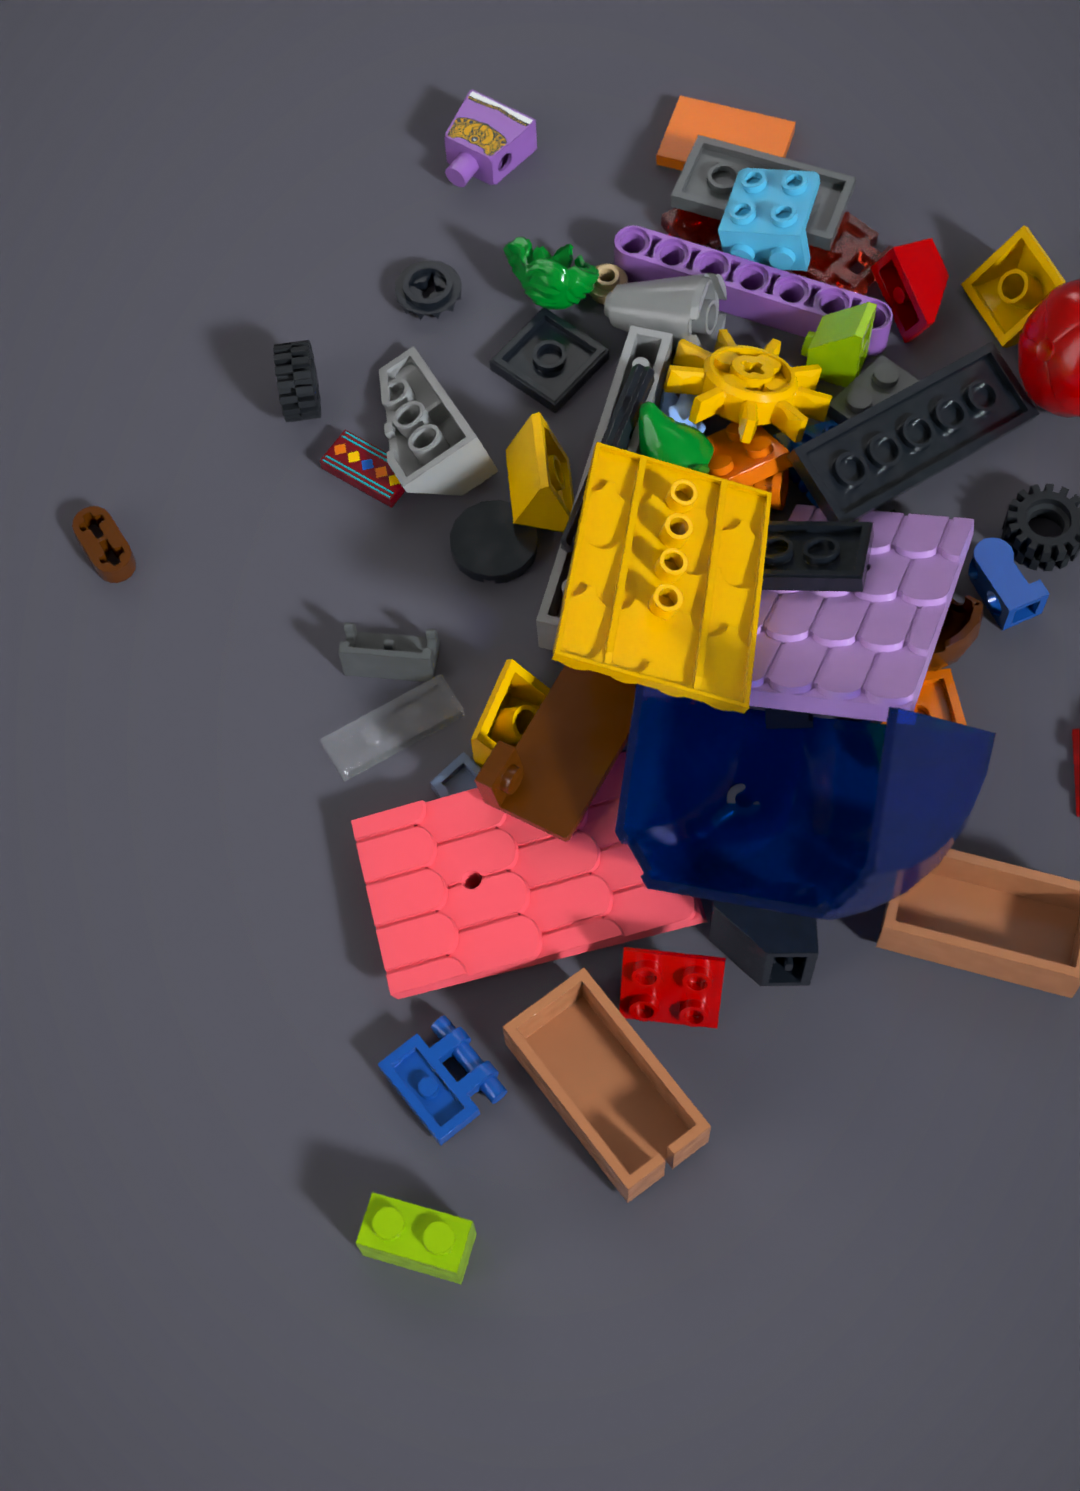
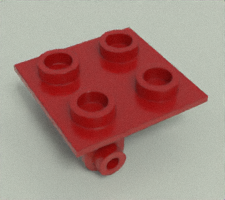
M624 947L619 1012L627 1019L717 1029L726 958Z

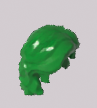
M523 236L509 241L504 247L508 263L512 267V272L521 282L524 293L536 305L546 309H567L574 304H578L581 299L586 298L587 293L593 291V285L599 279V270L596 269L595 265L584 262L581 254L575 259V266L571 267L573 261L572 244L560 247L553 256L543 246L540 248L536 247L533 250L530 240Z

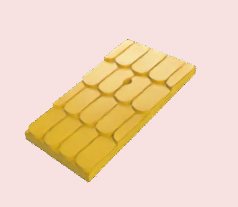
M596 442L583 496V504L551 660L559 661L573 669L590 670L605 674L623 683L640 684L658 689L669 696L686 697L701 701L719 710L736 711L744 714L749 709L772 493Z

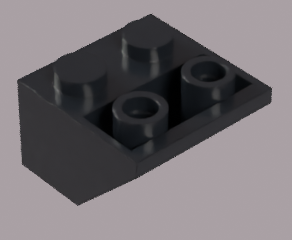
M781 890L773 893L772 896H752L751 893L746 891H730L724 893L722 897H713L709 941L760 986H810L819 954L815 895H802L801 892L796 890Z

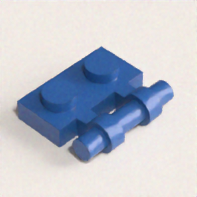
M446 1015L438 1018L431 1025L432 1031L440 1039L429 1048L417 1033L378 1063L380 1071L440 1146L480 1115L479 1108L470 1098L472 1095L482 1091L490 1102L495 1104L508 1092L498 1080L499 1072L489 1060L484 1062L469 1044L471 1042L469 1035L462 1027L456 1028ZM452 1057L467 1072V1075L458 1082L442 1064Z

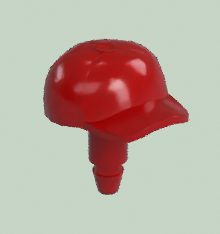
M1080 279L1062 283L1054 288L1029 315L1019 339V375L1027 395L1042 409L1066 418L1080 417Z

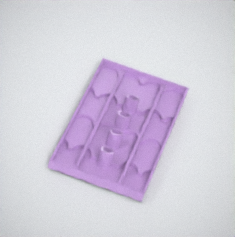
M796 505L788 521L828 520L821 509L816 508V506ZM872 511L854 521L873 522L874 537L863 592L762 590L749 706L909 725L973 537L974 519L957 517L949 519V517L920 514H908V516H905L904 513Z

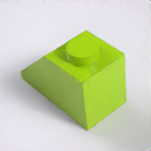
M866 302L824 315L816 332L808 331L801 355L807 357L806 365L818 364L822 368L820 380L846 388L860 375L868 355L877 304Z

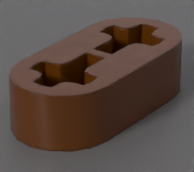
M89 506L80 510L73 519L72 527L79 544L98 575L109 583L126 581L134 573L136 561L128 542L110 513L99 506ZM96 524L101 529L103 536L96 539L88 527ZM112 550L121 562L113 566L108 561L105 553Z

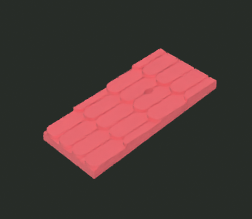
M650 748L644 750L633 749L620 753L569 841H563L486 804L478 787L425 802L421 800L351 820L373 921L377 929L376 934L383 965L387 973L386 978L390 995L397 999L708 922L655 753Z

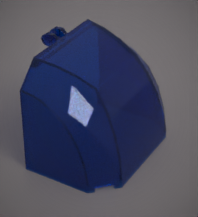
M636 684L615 833L621 844H628L644 872L640 877L647 889L816 919L834 920L869 911L906 893L940 864L969 820L987 776L996 733L895 707H889L886 724H881V721L862 719V722L813 717V728L766 729L765 711L749 708L744 714L736 711H723L701 701L686 697L669 696L658 689ZM743 783L746 788L736 795V803H727V793L730 788L736 784Z

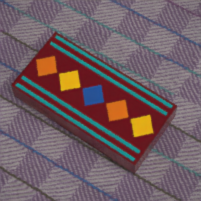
M347 430L342 432L320 459L323 470L393 508L405 492V489L387 463L386 452Z

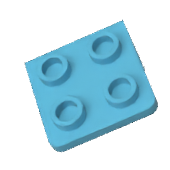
M744 168L740 170L718 228L723 252L784 271H807L811 257L806 226L820 186L819 174L813 171Z

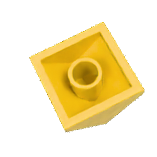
M1023 225L974 271L961 286L1001 346L1008 348L1019 343L1020 334L1025 322L1038 304L1054 288L1062 283H1066V281L1029 228Z
M538 412L531 414L505 450L513 523L563 532L574 504L569 458L542 414Z
M513 659L506 660L471 738L474 762L481 768L498 740L513 747L517 745L550 688Z

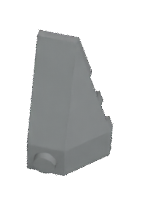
M414 346L379 369L381 401L386 409L387 423L384 424V433L389 440L390 450L386 452L387 463L407 493L463 496L499 471L476 434Z

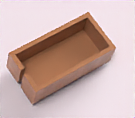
M904 837L896 860L876 947L1072 998L1080 987V881Z
M585 968L579 970L502 1026L507 1047L627 1203L664 1176L666 1162L673 1169L709 1142L711 1125Z

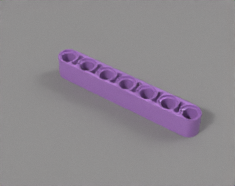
M626 226L615 235L614 265L624 270L630 283L702 273L720 274L725 282L727 300L719 299V311L805 338L809 330L816 332L822 316L871 302L877 304L867 356L878 355L887 347L893 313L891 308L881 300L640 226Z

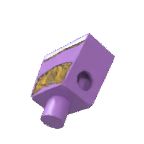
M471 89L445 134L446 159L450 164L445 170L448 180L458 187H464L472 176L489 185H495L537 149L536 120Z

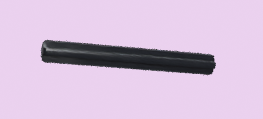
M636 364L632 367L601 443L624 450L627 449L639 420L640 406L646 402L655 381V372L650 366L645 367L641 364ZM588 474L560 539L561 548L565 552L573 553Z

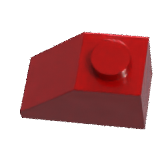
M932 238L893 247L871 267V270L887 305L892 310L893 319L904 343L911 342L935 322L949 274Z

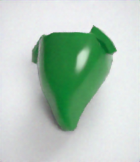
M647 401L640 406L639 451L641 455L702 473H709L710 468L708 464L713 456L714 447L702 432L688 424L674 421L672 417L665 415L652 402Z

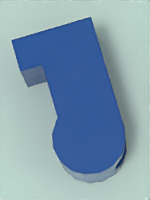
M990 537L978 542L974 548L973 558L968 567V575L977 593L1003 631L1042 614L1050 593L1041 580L1031 584L1027 582L1014 563L1013 549L1006 541Z

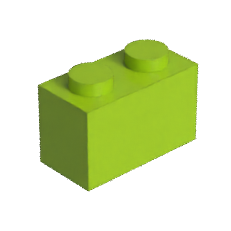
M372 1192L356 1245L363 1256L462 1284L477 1233L471 1220Z

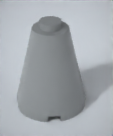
M702 273L618 284L613 292L607 294L604 312L613 327L629 332L632 325L672 333L674 351L677 350L678 342L681 339H685L713 353L719 329H724L726 314L719 313V299L727 300L725 282L720 274Z

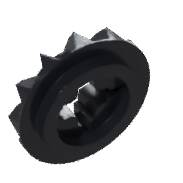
M427 260L414 263L401 272L395 284V294L397 302L402 305L405 314L416 313L420 320L425 315H434L438 319L441 312L445 310L453 312L455 302L461 299L462 286L459 275L452 267L439 261ZM433 281L435 292H432L429 297L423 298L422 292H425Z

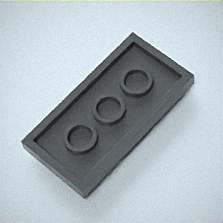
M702 135L697 136L671 194V207L722 220L740 170L744 168L817 172L820 177V186L806 226L808 245L830 251L854 192L856 177Z

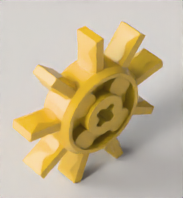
M719 329L713 353L685 339H681L678 342L673 361L675 365H669L664 384V390L667 393L698 395L694 397L689 421L697 424L717 414L729 421L739 423L740 441L750 444L757 426L770 424L777 427L794 443L802 441L808 418L824 422L832 399V395L815 391L822 371L818 364L791 367L785 360L779 357L780 340L773 338L763 349L736 345L727 329Z

